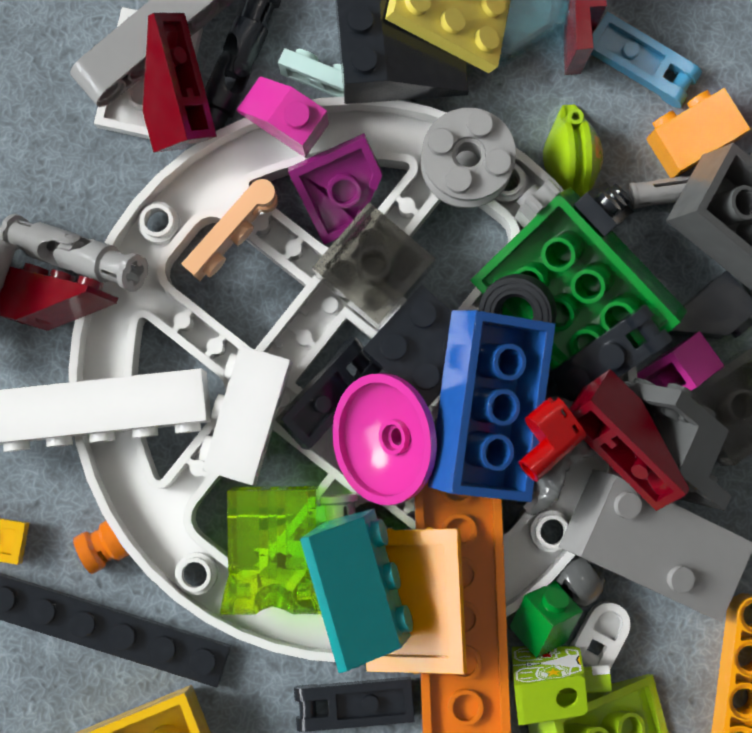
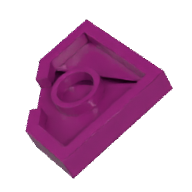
M365 133L288 167V173L324 245L362 228L371 199L382 177V170Z

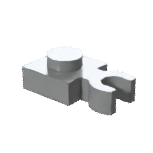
M550 179L546 180L540 189L536 184L533 185L517 200L521 207L514 218L524 228L561 193L560 189Z

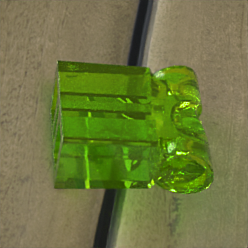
M234 486L227 491L229 576L223 594L220 615H256L260 611L273 606L294 615L321 614L300 538L319 526V486Z

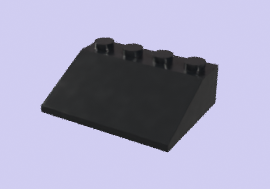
M335 0L344 104L468 95L466 62L386 20L389 0Z

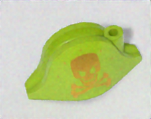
M575 104L562 105L544 144V167L546 172L563 190L571 187L582 197L586 192L592 190L601 170L603 162L602 144L593 126L584 118L583 112Z

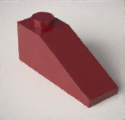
M152 13L148 15L143 115L153 153L182 150L217 137L185 13Z
M611 369L583 387L569 410L586 432L587 436L584 441L656 511L687 495L689 487L643 401Z

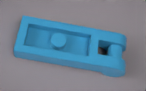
M608 11L593 33L594 49L591 55L656 93L664 102L675 108L682 107L688 97L686 91L690 84H696L702 74V70L696 64ZM667 69L676 75L673 83L662 77Z

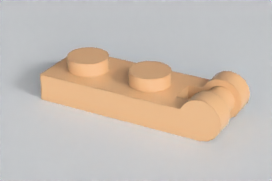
M259 179L253 182L181 263L185 269L199 281L205 275L210 278L217 273L226 261V258L223 256L233 243L237 246L242 244L254 229L251 223L261 212L268 213L273 211L278 205V197L273 184L266 179Z

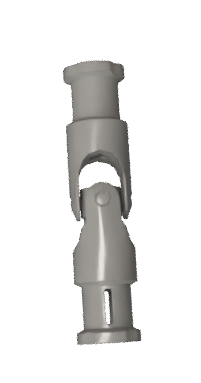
M11 214L3 220L0 227V239L17 245V250H24L29 257L66 270H72L77 274L100 282H116L121 288L129 292L140 289L148 275L147 260L136 253L128 255L120 253L115 246L94 239L90 240L46 223L37 222L33 224L21 215Z

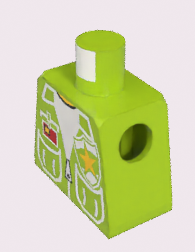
M526 646L512 647L518 725L583 716L588 713L587 693L612 691L609 665L583 667L581 651L576 646H559L538 658Z

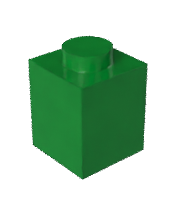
M553 581L547 586L536 589L524 596L512 620L510 629L530 652L538 658L568 641L583 610L556 581Z

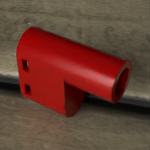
M551 397L525 417L527 426L540 443L519 461V465L532 480L537 482L586 438L587 435L583 427L560 398H557L555 401Z

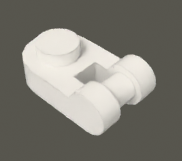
M610 601L599 602L590 609L575 639L570 644V646L580 648L583 667L609 665L611 669L630 631L631 624L628 613L620 605ZM592 639L604 645L599 655L587 650Z

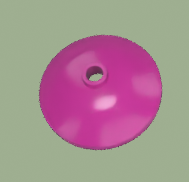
M387 373L363 376L354 381L345 390L335 411L333 446L336 459L345 479L359 495L376 504L394 505L412 499L424 488L432 474L436 460V431L426 402L409 382L396 375Z

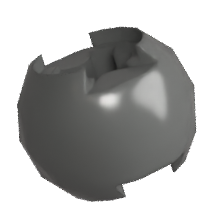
M575 555L553 581H556L579 607H585L594 603L603 593L605 579L603 575L599 578L590 565L592 562Z

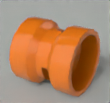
M107 521L101 523L98 530L92 533L86 531L73 537L76 552L90 574L104 569L106 562L112 559L119 561L129 556V553L121 545Z

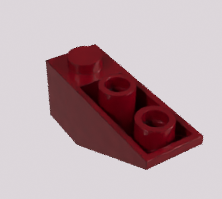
M25 263L23 270L14 267L9 268L0 293V316L21 324L49 331L117 304L119 297L103 292L104 283L79 276L76 283V277L68 273L51 269L48 276L49 270Z

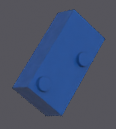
M452 310L435 430L437 439L436 460L429 478L428 487L450 494L532 502L534 480L522 470L519 461L540 443L527 426L525 417L545 401L555 323L477 310Z

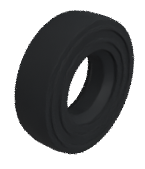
M511 274L499 278L486 289L479 304L478 311L502 315L504 302L511 297H520L531 305L533 310L532 320L549 323L556 322L557 308L551 291L540 280L525 274Z

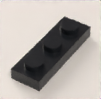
M607 182L586 192L574 204L603 236H606L634 212L628 206L632 202L628 194L617 184L610 187Z

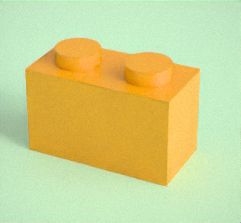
M725 88L713 95L710 94L709 90H706L687 103L689 109L679 115H676L674 110L670 111L652 123L655 129L646 140L670 178L678 177L696 166L703 154L733 142L735 143L751 130Z

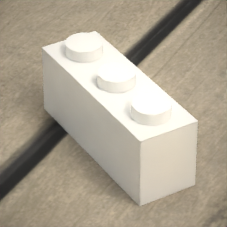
M242 345L239 347L238 354H230L224 372V377L230 379L225 395L218 394L212 410L211 418L217 420L213 436H205L199 453V460L205 461L202 471L250 485L257 484L275 419L277 418L293 363L290 359Z

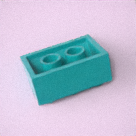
M375 509L325 521L300 538L338 673L350 671L401 649L411 636L410 632L413 630V621L408 606H402L398 589L401 586L400 574L396 564L389 561L385 548L388 545L387 529L382 519L377 520Z

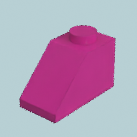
M261 76L236 109L239 114L304 158H306L329 125L327 110L293 87Z
M699 331L637 371V378L645 379L656 386L667 387L669 383H674L692 391L722 368L724 364Z

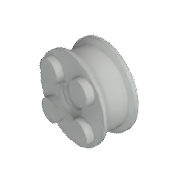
M459 108L442 115L429 128L423 141L421 171L427 187L439 200L454 207L476 208L490 203L503 192L514 169L516 146L513 136L501 119L482 109ZM471 151L477 155L479 163L472 167H465L458 162L456 156L460 152Z

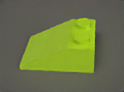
M652 674L613 683L612 691L587 693L588 713L583 716L527 724L530 733H668Z

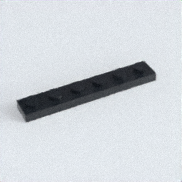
M0 573L1 621L216 688L219 686L230 652V644Z

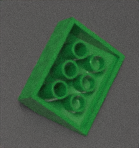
M571 187L559 193L470 280L482 294L496 280L511 274H525L535 277L548 287L554 297L557 308L550 361L552 369L644 304H647L654 313L651 318L661 330L665 328L668 333L682 321L687 313L684 306L613 231L603 236L574 205L581 197ZM511 297L504 302L502 315L532 320L533 310L525 299ZM637 328L629 332L638 345L646 341Z

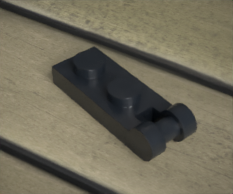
M644 304L556 366L549 374L568 399L574 401L583 387L609 369L620 377L649 356L660 351L673 338L665 328L661 330L651 318L654 313L647 304ZM636 328L646 339L640 345L629 333Z
M355 336L349 338L338 348L336 355L275 419L302 449L310 450L333 425L338 402L345 390L354 381L363 376L381 372V369L363 354V345ZM350 363L357 369L354 377L346 369Z
M411 677L320 685L308 684L294 687V700L299 702L300 716L296 717L297 731L299 732L415 722ZM317 700H328L329 714H317Z

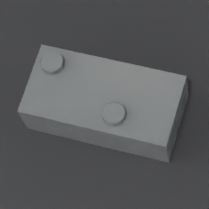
M593 469L559 548L722 622L752 553V542L674 503H670L656 511L623 478Z

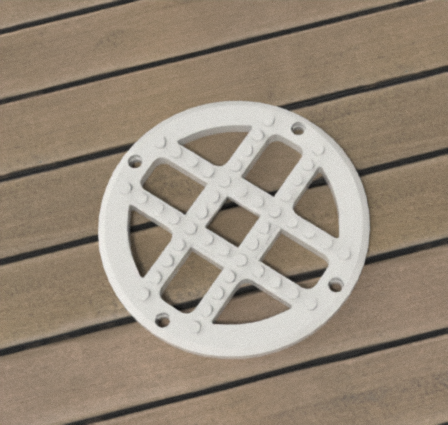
M344 97L317 98L311 100L327 110L329 125L306 158L247 118L217 130V137L197 143L185 150L161 170L133 199L109 233L105 241L106 244L117 247L120 253L126 255L136 253L146 258L148 275L143 286L134 292L121 288L118 283L113 281L104 283L102 291L119 297L117 304L75 320L69 361V382L138 375L143 326L145 322L150 321L217 374L227 390L230 379L224 377L228 358L231 353L238 354L240 345L249 346L172 285L170 272L174 262L198 232L206 225L218 223L253 182L259 179L273 181L288 176V167L365 133L380 167L403 169L408 172L352 242L339 249L328 248L276 208L268 213L261 212L251 223L254 229L246 239L249 244L304 286L292 304L256 347V350L290 359L293 363L277 414L278 417L303 390L296 384L346 320L372 339L407 301V299L383 282L380 277L441 202L429 190L424 181L421 171L423 141L427 131L439 117L447 112L430 106L401 100L344 104ZM517 148L512 174L518 179V186L511 191L503 190L496 199L479 207L504 227L508 236V243L523 229L514 217L521 207L517 200L535 184L540 189L544 182L550 179L561 192L564 191L547 172ZM463 151L456 156L458 162L465 167H472L479 163L477 155L471 151ZM160 211L167 213L169 223L163 231L152 232L148 229L147 222L154 213ZM475 287L458 310L478 311L483 294ZM636 366L619 378L624 381L633 382L637 378ZM440 395L428 407L433 422L438 415ZM211 418L212 422L206 423L162 479L158 475L146 437L132 438V431L115 432L116 440L90 443L89 435L75 437L76 447L87 482L102 515L121 545L143 572L174 601L204 622L244 642L275 653L308 660L335 662L316 593L300 590L296 586L298 580L308 569L300 539H292L299 532L297 530L298 525L302 528L305 527V530L301 532L302 538L326 521L325 505L320 504L321 496L357 493L347 482L338 465L333 446V425L310 450H305L275 421L273 430L326 471L328 475L319 485V494H312L265 555L259 561L253 563H243L235 559L206 536L197 525L196 511L199 505L222 477L202 471L205 461L199 460L203 440L206 435L213 436L217 420ZM595 454L590 458H582L579 462L571 464L569 471L566 472L565 483L561 489L558 501L553 502L551 507L543 509L537 515H529L526 513L525 508H523L512 524L503 531L506 617L518 610L526 594L550 584L575 556L559 548L561 540L554 544L546 543L540 534L541 527L547 520L555 519L562 524L564 536L593 469L620 476L600 455ZM358 494L359 500L355 502V508L360 504L370 501ZM414 497L399 504L382 505L411 529H415ZM286 543L289 544V550L293 554L287 558V563L290 567L282 565L279 561H271L282 545ZM198 562L206 569L207 577L202 585L191 586L185 581L184 569L189 563ZM259 571H261L263 580L269 583L263 585L264 595H285L295 599L302 606L283 598L259 600L256 589L260 588ZM276 584L285 586L286 589L277 587ZM265 587H270L271 590L267 591ZM295 593H299L302 599H300Z

